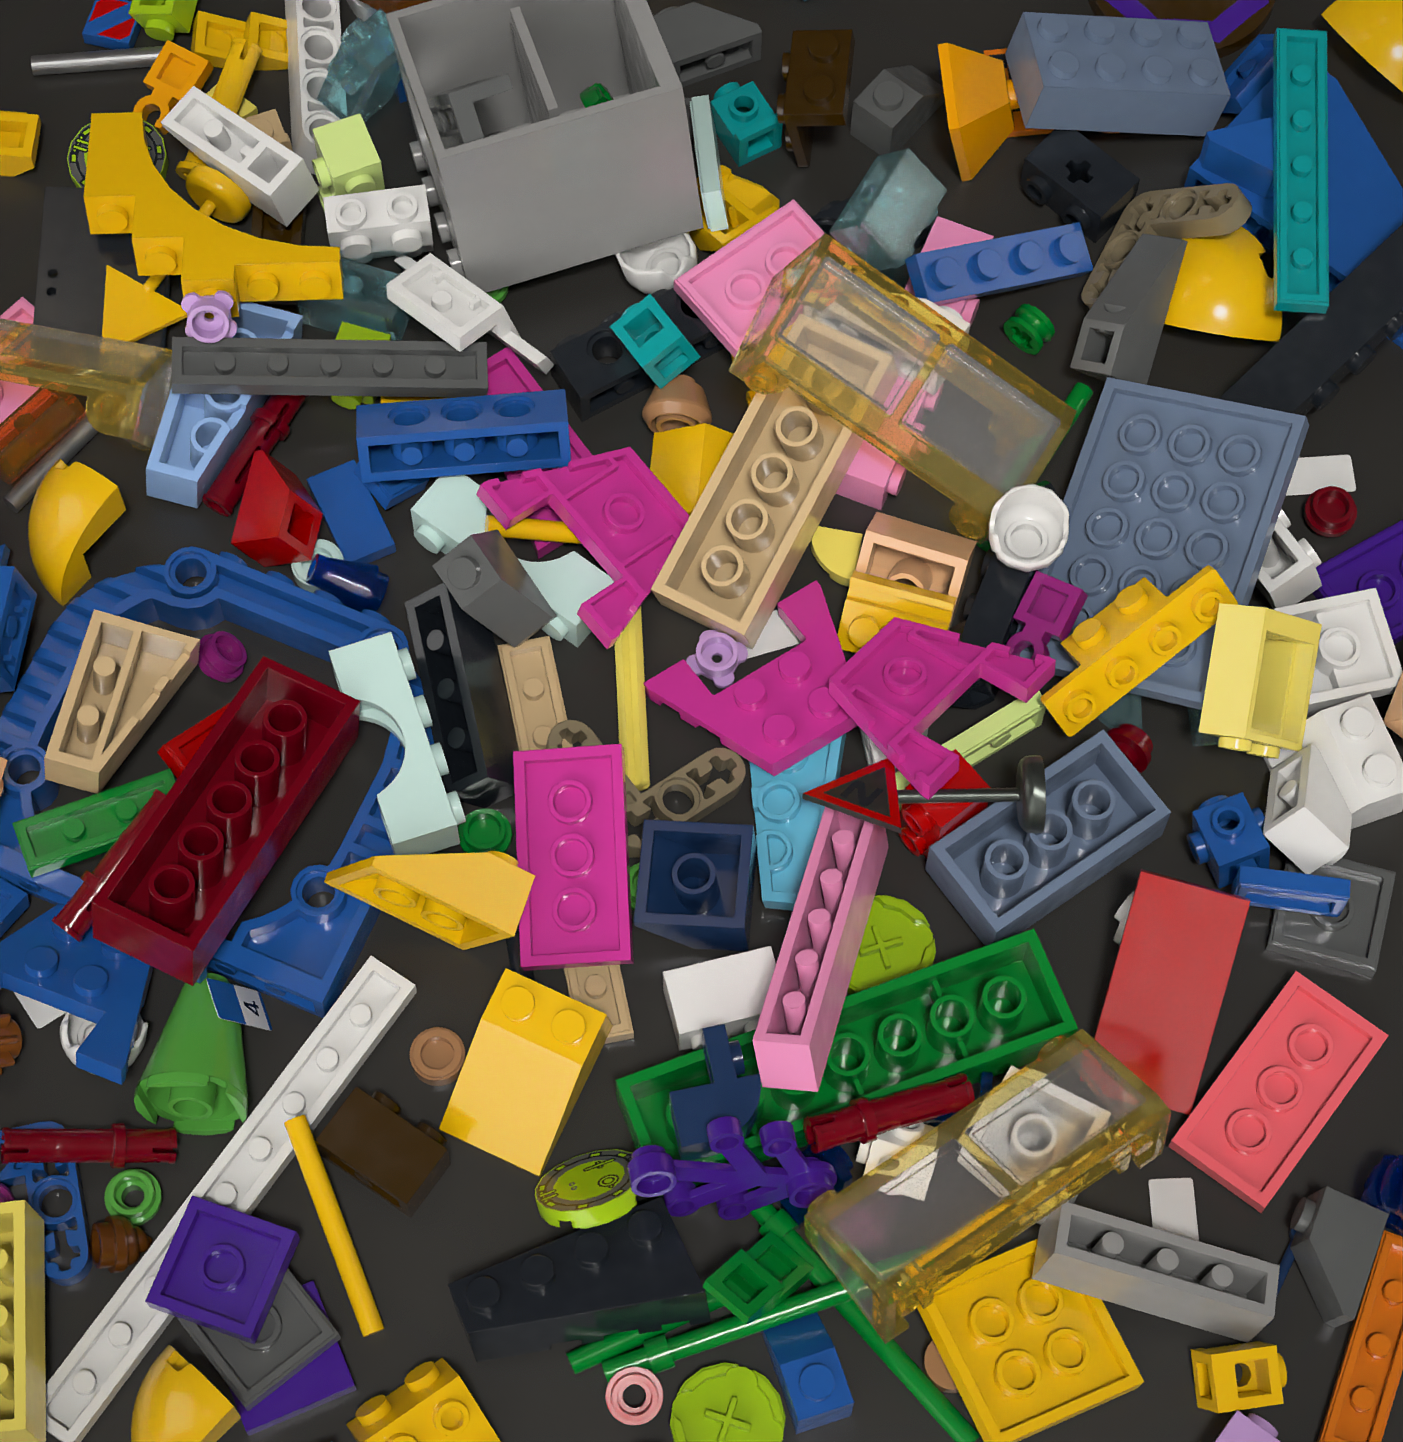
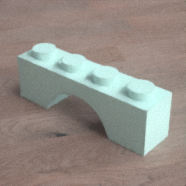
M466 475L439 477L410 509L414 536L417 541L432 553L437 554L441 551L446 555L470 535L485 532L486 516L493 514L476 495L480 485ZM575 551L558 559L545 562H531L518 559L557 615L556 618L541 629L553 639L561 641L565 638L578 648L591 633V630L577 615V612L582 603L614 583L612 578Z
M388 632L328 651L339 691L360 701L359 720L372 722L386 728L398 738L405 749L404 760L399 773L384 790L377 794L381 817L394 855L430 854L460 844L457 825L466 822L457 792L446 793L441 776L449 774V769L440 742L432 745L429 744L424 728L433 726L424 695L413 697L408 681L416 679V673L407 647L397 650L392 633Z

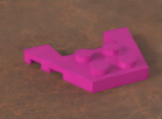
M631 447L571 460L568 466L543 472L541 468L525 471L522 472L519 478L502 482L498 478L487 480L480 484L476 494L506 530L544 505H550L612 578L614 583L582 603L577 612V615L606 649L614 645L650 594L656 578L690 517Z
M817 580L777 603L780 618L801 641V644L716 695H713L683 659L644 682L646 695L659 706L664 703L679 712L680 718L695 728L700 725L720 737L721 744L773 776L780 774L857 727L858 725L829 694V678L846 663V659L821 585Z
M894 617L829 678V694L924 798L929 800L959 771V755L922 735V733L979 678L1027 703L1055 675L1056 660L1041 654H1036L1035 660L1010 654V646L991 642L986 648L961 642L959 633Z

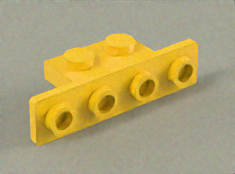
M1210 565L1200 570L1168 597L1143 577L1136 584L1123 589L1112 603L1093 618L1081 622L1073 633L1060 643L1079 667L1041 696L1042 704L1068 737L1074 736L1216 624L1219 603L1238 605L1237 600L1219 573Z

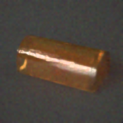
M48 381L0 424V479L3 482L12 485L87 416L85 409L75 395Z

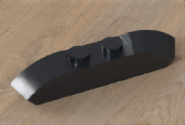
M1044 480L1036 484L1052 489L1057 494L1052 483ZM989 549L982 563L981 578L983 581L977 594L971 593L969 595L963 612V622L950 627L949 631L959 633L961 642L984 648L991 642L1006 645L1010 637L1016 634L1019 626L1013 616L1038 570L1024 572L1007 567L997 559L996 553ZM979 678L952 705L953 707L976 710L993 702L999 688Z

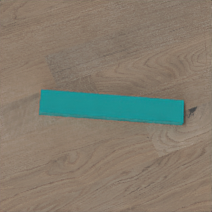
M1276 28L1273 36L1274 311L1325 314L1329 307L1327 31Z

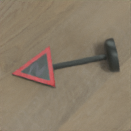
M1040 755L1025 756L1020 760L1017 767L1016 788L940 789L928 800L917 790H897L895 766L886 758L803 793V799L898 833H901L899 804L1016 802L1019 825L1028 833H1043L1046 819L1045 770L1043 759Z

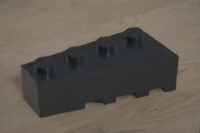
M662 1196L632 1208L627 1214L609 1223L578 1230L447 1284L476 1362L551 1350L552 1344L580 1339L582 1344L604 1340V1335L638 1329L639 1334L661 1331L662 1325L690 1321V1325L711 1322L706 1292Z

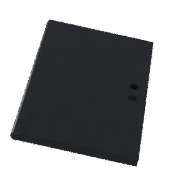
M45 187L28 376L29 383L46 384L47 382L63 383V385L161 388L163 386L167 327L101 357L106 265L143 285L150 277L138 276L132 244V233L90 234L83 197L84 188ZM51 274H58L57 276H53L50 278ZM166 275L155 290V292L168 299L171 275Z

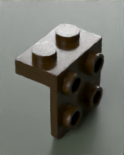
M852 29L796 30L792 34L791 51L783 52L782 75L787 84L786 93L778 94L777 117L780 124H786V148L788 152H794L798 167L810 166L814 126L846 125L855 47Z

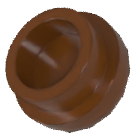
M121 1215L107 1216L105 1222L93 1223L91 1228L90 1244L94 1266L96 1269L108 1268L110 1273L124 1272L128 1266L136 1263L140 1253L149 1249L152 1239L146 1235L142 1228L133 1225L128 1218Z

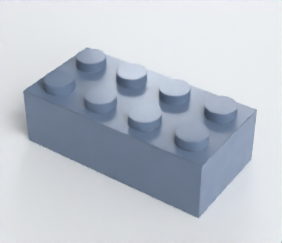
M1023 12L1005 53L1025 128L1205 136L1206 132L1214 129L1231 96L1208 22Z
M1104 729L1044 769L1046 819L1043 833H1028L1021 828L1016 802H995L929 847L925 866L926 872L984 946L1020 934L1163 835L1171 811Z

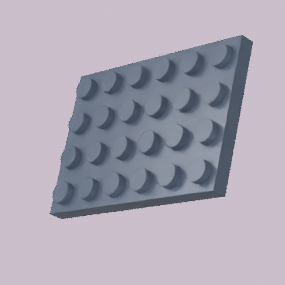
M1107 377L1063 500L1069 511L1067 543L1063 553L1048 568L1038 570L1083 589L1088 595L1068 637L1081 622L1093 618L1112 603L1123 589L1136 584L1143 577L1168 597L1208 565L1212 566L1219 573L1237 600L1238 605L1248 606L1309 428L1307 417ZM1019 624L1016 633L1021 632L1024 626ZM1216 624L1128 693L1202 710ZM1051 638L1047 646L1050 653L1049 657L1056 660L1055 675L1066 677L1079 666L1067 654L1060 644L1061 641ZM1034 647L1023 649L1020 657L1030 659L1034 653Z

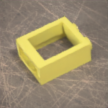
M1219 603L1198 732L1219 737L1218 747L1243 751L1254 756L1279 759L1280 749L1298 752L1302 750L1322 624L1265 607Z

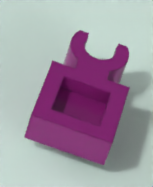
M1036 571L1013 616L1017 623L1023 625L1024 628L1007 641L1006 646L1011 647L1010 654L1020 657L1023 649L1034 647L1031 660H1035L1036 654L1050 656L1047 646L1050 639L1053 638L1062 642L1068 637L1088 597L1084 590Z

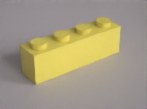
M26 1200L0 1203V1442H46L44 1220Z

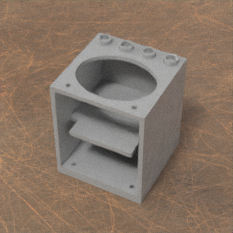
M432 0L386 14L417 141L409 143L417 172L427 170L428 176L421 178L422 185L425 184L429 207L439 205L441 212L433 215L442 244L449 241L452 242L453 249L446 250L450 267L485 293L704 227L683 87L647 0ZM508 74L513 87L512 90L473 102L484 138L459 146L444 148L427 97L475 81ZM595 83H601L608 89L614 99L585 108L579 94L587 87H591Z

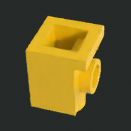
M1256 1341L1208 1349H1190L1198 1408L1215 1413H1224L1284 1404L1282 1388L1285 1387L1287 1382V1371L1283 1357L1280 1353H1277V1345ZM1235 1364H1239L1242 1368V1378L1238 1383L1236 1380Z

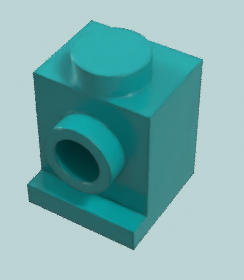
M753 81L743 86H740L738 82H729L716 91L713 97L714 100L710 101L716 134L738 167L781 147L783 124L778 122L777 113H774Z
M651 294L639 303L628 307L621 318L610 326L660 389L701 357Z

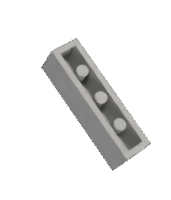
M1062 1200L1040 1226L1032 1279L1248 1343L1274 1319L1280 1265Z

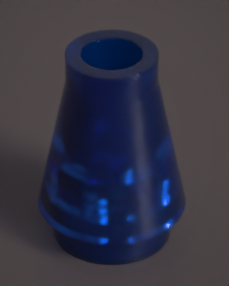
M318 553L313 558L306 576V583L334 595L342 604L359 612H362L364 609L376 612L383 601L389 582V576L379 572L378 565L330 558Z

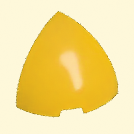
M1336 0L1321 14L1323 18L1367 62L1403 92V0Z
M1243 227L1226 235L1183 239L1188 243L1164 324L1230 337L1279 342L1282 329V311H1274V278L1268 277L1260 258L1266 250L1258 239Z
M58 459L48 470L36 491L29 515L28 541L33 565L40 581L50 595L59 604L64 606L91 578L83 554L126 511L116 484L80 462L76 461L67 466L62 459Z
M168 1345L149 1368L137 1393L132 1412L131 1442H217L241 1417L230 1401L197 1368L189 1364L175 1348Z

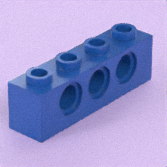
M565 389L356 405V441L362 483L532 470L537 468H558L568 466L569 461H571Z

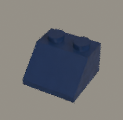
M644 819L634 926L694 949L749 951L757 860L754 826Z

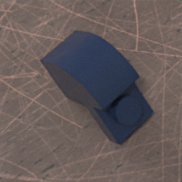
M725 1024L702 1028V1049L710 1084L669 1092V1110L681 1160L691 1161L722 1154L712 1151L708 1141L706 1127L714 1119L725 1116L739 1119L744 1139L751 1132L757 1120L761 1094L760 1074L737 1078V1075L745 1074L742 1050L738 1040L728 1041Z

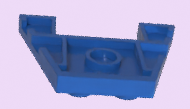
M57 904L0 942V989H8L96 1023V1026L76 1051V1067L122 1085L127 1076L128 1060L131 1048H134L137 1024L141 1008L144 1007L153 967L93 938V926L88 929L81 942L77 941L51 921L64 907L62 904Z

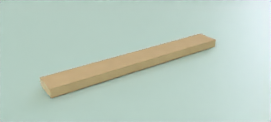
M550 636L526 640L515 648L510 644L497 645L518 750L546 749L551 729L558 723L567 720ZM562 739L561 748L573 747V744L567 742L566 739ZM620 965L563 968L569 997L601 1011L609 1017L613 1027L605 1044L634 1038Z

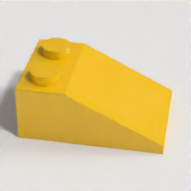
M499 851L373 856L327 872L324 883L459 949L467 950L515 936L535 875L517 867L518 861L514 857Z
M505 968L481 1017L439 1130L541 1177L613 1027L607 1014Z

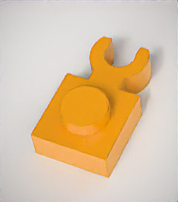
M167 40L143 80V83L148 89L152 90V93L141 98L136 103L133 112H142L143 120L146 121L151 112L160 111V117L154 126L159 133L166 135L168 131L162 126L161 121L193 86L199 90L203 88L214 67L208 60Z

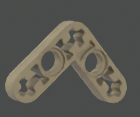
M1233 183L1155 190L1138 195L1126 206L1082 290V301L1091 309L1142 234L1176 239L1230 234L1239 229L1250 217L1252 212L1250 201L1239 187Z
M565 720L551 729L546 749L561 748L562 739H566L570 744L579 741L581 747L603 744L585 723L577 720ZM714 748L643 793L639 792L625 774L627 821L634 827L644 822V819L648 820L652 809L656 818L654 820L698 822L739 793L746 775L745 764L742 758L730 749ZM712 766L719 772L725 769L731 772L728 784L721 778L716 779L707 785L703 795L699 786L709 779ZM671 791L683 792L690 798L692 808L684 814L672 813L665 807L663 796ZM635 834L628 836L629 858H639L641 854L642 839L640 840Z

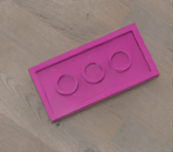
M622 744L513 751L517 867L535 875L519 921L521 968L524 971L634 964L624 747Z

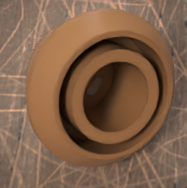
M682 374L676 376L662 389L655 385L642 410L643 420L654 433L695 426L702 423L711 425L712 413L704 389L692 377Z

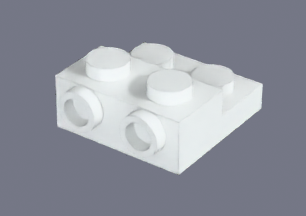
M425 184L323 197L330 247H340L342 263L360 265L374 258L399 257L403 253L413 258L422 252L434 251Z
M1376 588L1274 608L1276 611L1322 624L1307 718L1321 710L1371 694L1372 698L1394 694L1403 670Z

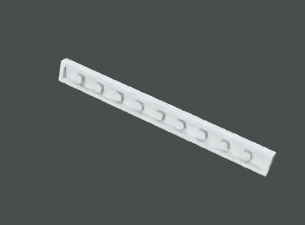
M373 956L368 958L46 1384V1431L61 1442H81L175 1317L150 1308L145 1300L192 1195L251 1215L295 1156L284 1122L305 1115L311 1132L314 1131L417 993L415 984Z

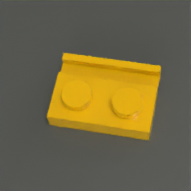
M853 571L837 633L842 650L857 653L894 617L949 630L957 597Z

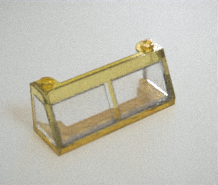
M826 233L772 277L729 369L730 373L744 381L748 388L759 394L780 393L789 387L954 501L955 503L949 511L950 521L960 534L977 541L979 544L989 539V520L996 502L1012 487L1035 484L1070 429L1077 412Z
M0 318V381L88 396L86 415L94 429L105 435L119 437L131 443L132 447L137 450L151 452L172 387V349Z
M1081 1029L1069 1038H1066L1064 1035L1055 1037L1039 1051L1038 1059L839 1193L835 1190H829L817 1197L807 1209L809 1213L804 1215L805 1236L885 1344L909 1328V1323L904 1316L914 1311L919 1303L923 1309L933 1303L936 1291L1114 1169L1118 1174H1121L1128 1169L1130 1158L1141 1169L1163 1153L1172 1111L1156 1092L1085 1030Z

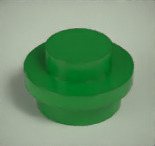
M481 808L465 816L466 822L461 823L458 828L459 845L464 853L507 852L512 842V829L508 819L502 813L490 808Z

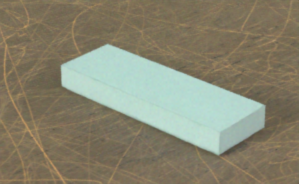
M709 95L691 97L692 101L689 102L700 192L708 229H711V232L729 229L717 135Z

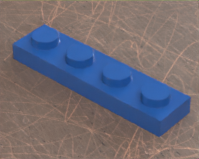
M1080 222L917 253L905 259L915 297L927 299L936 305L1080 277L1093 270Z

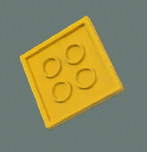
M1038 1239L921 1287L911 1296L984 1442H1019L1131 1392L1144 1383L1134 1360L1101 1299L1032 1279Z

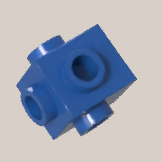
M1243 792L1231 797L1226 795L1212 797L1202 803L1198 810L1192 812V833L1187 834L1190 850L1198 865L1207 863L1219 889L1232 884L1240 865L1269 869L1270 846L1266 840L1267 838L1263 835L1265 816L1259 807L1250 808Z

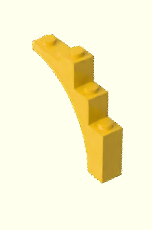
M142 112L91 114L83 196L90 234L132 233V244L138 276L181 275L183 297L190 292L206 296L214 295L220 290L226 291L234 299L233 307L230 309L231 317H239L240 302L344 299L340 247L294 245L258 238L224 226L194 209L174 192L153 165L148 151ZM210 312L204 315L206 318H214V315Z

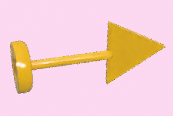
M197 165L188 173L185 187L191 199L200 207L199 212L228 223L240 222L250 212L252 205L248 196L235 182L221 172L208 166ZM106 265L101 357L187 318L186 312L182 309L181 305L155 292L166 275L150 276L143 285Z

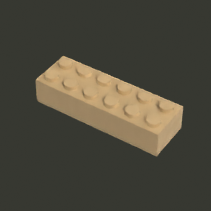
M799 313L651 588V591L661 605L712 630L725 633L732 637L734 641L740 642L750 649L754 648L898 377L892 355L804 314Z

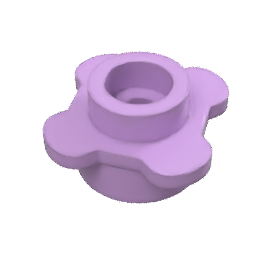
M222 290L217 291L214 295L200 296L195 292L186 294L181 302L182 309L187 312L186 335L204 343H215L223 338H232L237 332V323L232 320L230 310L234 304L233 297L228 292ZM205 313H212L214 315V318L207 319L204 316Z
M707 630L699 637L696 653L690 655L686 662L697 676L703 675L713 680L714 685L718 688H727L734 683V672L740 663L747 660L748 651L744 644L735 642L729 635L716 630ZM719 655L722 660L719 663H715L712 661V657Z

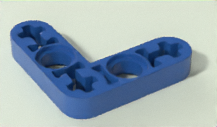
M46 1121L10 1129L65 1128L53 1121ZM0 1130V1148L1 1143H4V1140L1 1139L2 1130ZM46 1163L6 1164L5 1168L0 1172V1183L6 1187L26 1183L29 1205L44 1220V1236L46 1230H65L69 1247L74 1253H80L79 1257L71 1259V1269L62 1271L57 1263L51 1262V1259L60 1256L59 1239L54 1232L45 1236V1275L53 1283L60 1286H72L81 1282L89 1274L93 1266L79 1163H55V1168L60 1175L50 1176ZM69 1170L68 1176L61 1175ZM37 1177H45L37 1182ZM55 1189L69 1191L72 1195V1205L65 1215L49 1217L43 1213L42 1201L50 1191ZM77 1225V1230H70V1229H69V1228H72L73 1226Z

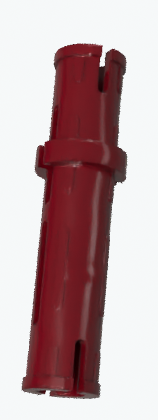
M271 395L263 408L255 409L250 417L252 425L228 458L207 493L201 498L207 507L222 516H231L234 507L244 493L254 451L263 450L270 454L278 441L286 439L291 431L288 426L309 395Z
M155 789L152 797L121 833L94 870L90 872L86 869L80 877L84 881L59 914L51 920L77 941L81 942L85 933L92 926L91 902L166 796L158 789Z
M959 1073L944 1080L927 1083L872 1100H867L865 1097L851 1100L848 1107L805 1118L804 1133L808 1145L812 1144L811 1150L815 1154L855 1141H860L862 1144L870 1143L877 1140V1135L887 1131L924 1122L948 1113L973 1108L975 1105L973 1087L970 1081L967 1082L966 1074Z
M112 1123L110 1129H10L9 1127H3L1 1139L4 1140V1143H1L2 1164L110 1163L111 1168L114 1169L124 1168L125 1163L175 1164L177 1154L173 1152V1148H177V1133L174 1127H169L168 1129H126L124 1123Z

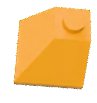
M950 43L937 44L950 137L961 181H969L975 177L1015 129L1012 110L1018 109L1019 104L1012 79L1007 80L1003 60Z

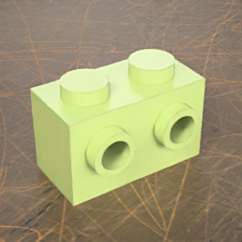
M360 113L312 129L317 158L312 160V165L320 185L318 186L319 191L317 193L323 210V197L385 189L381 160Z

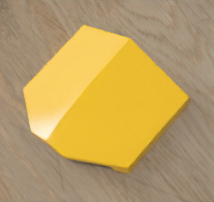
M720 165L729 229L714 232L708 229L698 177L696 179L704 227L688 233L700 250L718 251L780 209V200L762 185L732 174L730 168Z
M707 423L666 430L664 432H655L653 437L650 470L689 516L734 433Z

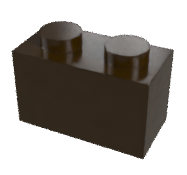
M355 1087L315 1140L319 1153L327 1161L411 1218L451 1165L448 1149L444 1147L447 1141L431 1126L419 1122L414 1127L398 1116L401 1112L400 1107L384 1094L374 1091L369 1096L358 1087Z

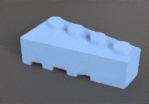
M240 302L239 317H232V320L237 323V332L232 338L302 339L303 315L253 302ZM171 387L146 466L147 496L198 508L202 502V496L207 493L251 425V415L256 408L263 406L269 395L172 393Z

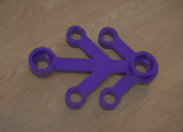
M731 1116L714 1119L706 1127L710 1149L716 1153H722L730 1164L674 1160L665 1152L663 1147L647 1145L636 1149L632 1153L631 1161L627 1166L632 1192L642 1197L663 1195L669 1214L675 1217L690 1215L700 1207L716 1202L720 1218L724 1220H737L747 1216L753 1210L788 1197L790 1203L795 1207L812 1208L826 1203L833 1197V1186L837 1181L836 1171L832 1164L815 1157H805L799 1150L794 1128L790 1122L774 1121L760 1129L759 1136L763 1153L769 1157H777L783 1168L767 1167L760 1162L744 1142L740 1120ZM692 1182H705L708 1184L697 1188ZM756 1186H761V1188L748 1192V1189L754 1188Z

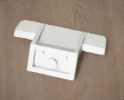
M405 253L394 260L405 271L386 284L387 299L459 352L488 332L542 373L547 375L554 366L547 356L520 337L502 304L433 254L429 253L418 262Z

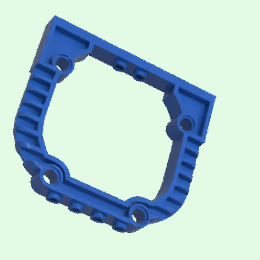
M185 547L172 553L166 560L165 565L139 566L135 568V572L115 578L108 577L97 582L92 589L80 597L74 598L67 604L63 613L51 624L47 630L46 637L41 646L36 650L26 673L22 675L17 684L16 691L6 704L0 717V757L8 760L2 777L4 787L0 796V878L30 895L54 905L62 904L64 906L84 882L80 877L61 869L31 878L12 823L40 814L41 810L50 806L57 798L60 785L59 783L45 780L44 757L94 609L144 624L161 620L175 627L192 631L208 629L226 620L330 663L328 651L388 632L392 633L397 650L407 647L409 651L406 636L400 629L391 625L386 617L373 610L364 609L362 612L344 606L337 597L326 591L315 590L314 593L295 586L291 579L281 573L267 571L264 574L248 567L241 558L228 552H220L217 555L202 548ZM199 576L205 578L197 586L187 587L182 585L191 577ZM416 673V679L408 681L413 697L424 695L420 676ZM431 726L424 728L429 744H434ZM390 732L382 765L331 863L328 866L320 864L308 866L301 870L293 879L291 885L292 901L263 916L241 922L232 941L224 939L208 963L207 970L318 1017H325L337 1001L381 910L324 883L327 872L373 856L394 855L377 800V794L395 779L404 760L405 749L392 732ZM34 770L40 772L36 780L29 784L22 785L17 783L19 777L27 771ZM318 892H329L334 895L333 900L324 907L316 908L307 904L310 897Z

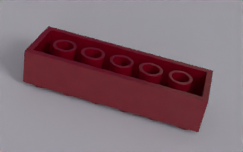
M263 656L91 902L93 938L194 986L357 740L360 701Z

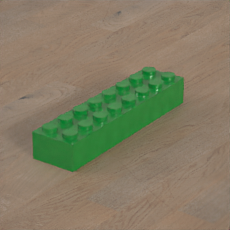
M1033 928L846 996L819 1091L762 1087L761 1084L759 1112L755 1125L744 1139L746 1145L760 1162L774 1158L763 1153L759 1136L760 1129L770 1122H790L794 1128L797 1147L801 1148L808 1145L804 1133L805 1118L848 1107L851 1100L865 1097L867 1100L881 1098L913 1087L944 1080L959 1073L966 1074L967 1082L970 1081L971 1084H975L1008 1072L1011 1065L1018 1068L1070 1049L1078 1026L1035 929ZM756 1029L728 1039L729 1042L738 1040L742 1050L745 1074L737 1075V1078L759 1074L752 1041ZM703 1049L616 1079V1099L635 1149L647 1145H658L663 1147L672 1159L681 1160L669 1110V1092L710 1084ZM722 1154L691 1160L730 1164ZM692 1182V1183H694L696 1186H698V1185L704 1184L705 1182ZM660 1195V1196H655L654 1198L656 1199V1198L661 1197V1196H662V1198H664V1197H663V1195Z

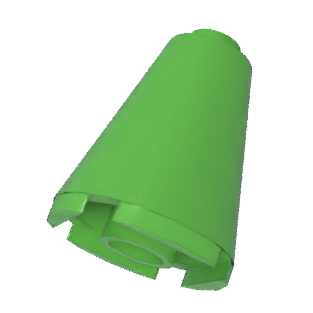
M207 973V977L201 984L196 982L194 986L187 983L183 985L137 1084L134 1095L136 1110L147 1121L156 1125L158 1116L174 1121L173 1127L176 1128V1132L205 1136L223 1134L234 1130L235 1120L240 1118L243 1123L247 1118L249 1104L242 1027L240 1023L218 1017L206 979L210 978L229 983V981L215 973Z

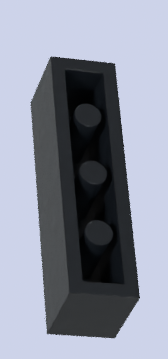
M443 582L404 603L423 693L432 719L433 726H431L434 744L440 742L449 769V774L441 776L446 793L456 791L460 802L487 808L515 795L513 751L519 750L493 633L461 609Z

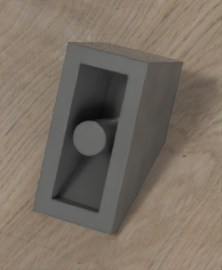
M696 2L680 7H668L653 16L682 87L761 60L762 30L757 23Z
M912 65L883 69L853 101L850 135L889 161L945 102L943 86Z
M498 530L470 535L432 565L461 609L514 648L520 646L557 617Z
M1328 1186L1307 1198L1303 1197L1297 1204L1290 1223L1291 1229L1296 1230L1290 1249L1323 1322L1335 1328L1355 1319L1389 1214Z

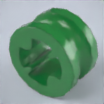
M1022 304L1016 309V317L1011 316L1008 318L1003 328L1009 340L1023 352L1036 355L1043 349V342H1048L1055 335L1054 325L1035 306Z

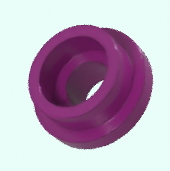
M217 631L214 634H207L200 639L198 665L205 675L220 682L228 683L236 680L242 674L247 654L243 644L234 635L225 631Z

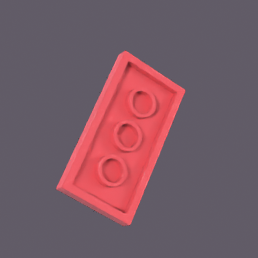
M1295 971L1176 1133L1168 1147L1262 1213L1389 1035Z

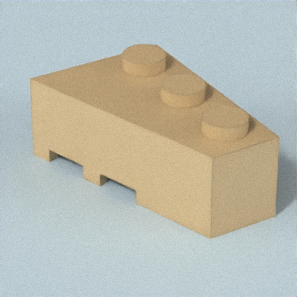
M94 609L44 757L45 780L95 794L100 793L198 664L200 639Z

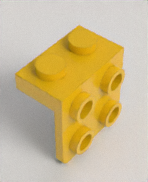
M443 1358L435 1363L429 1361L414 1368L405 1377V1384L386 1397L385 1395H378L366 1401L356 1411V1417L346 1424L357 1442H501L461 1377Z

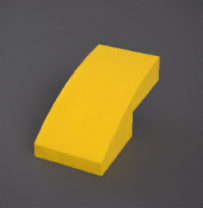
M198 11L193 23L191 52L208 60L213 67L223 68L232 40L234 38L246 39V43L241 56L242 60L245 59L251 42L260 46L263 51L258 59L255 70L288 69L287 20L250 12L247 21L244 22Z

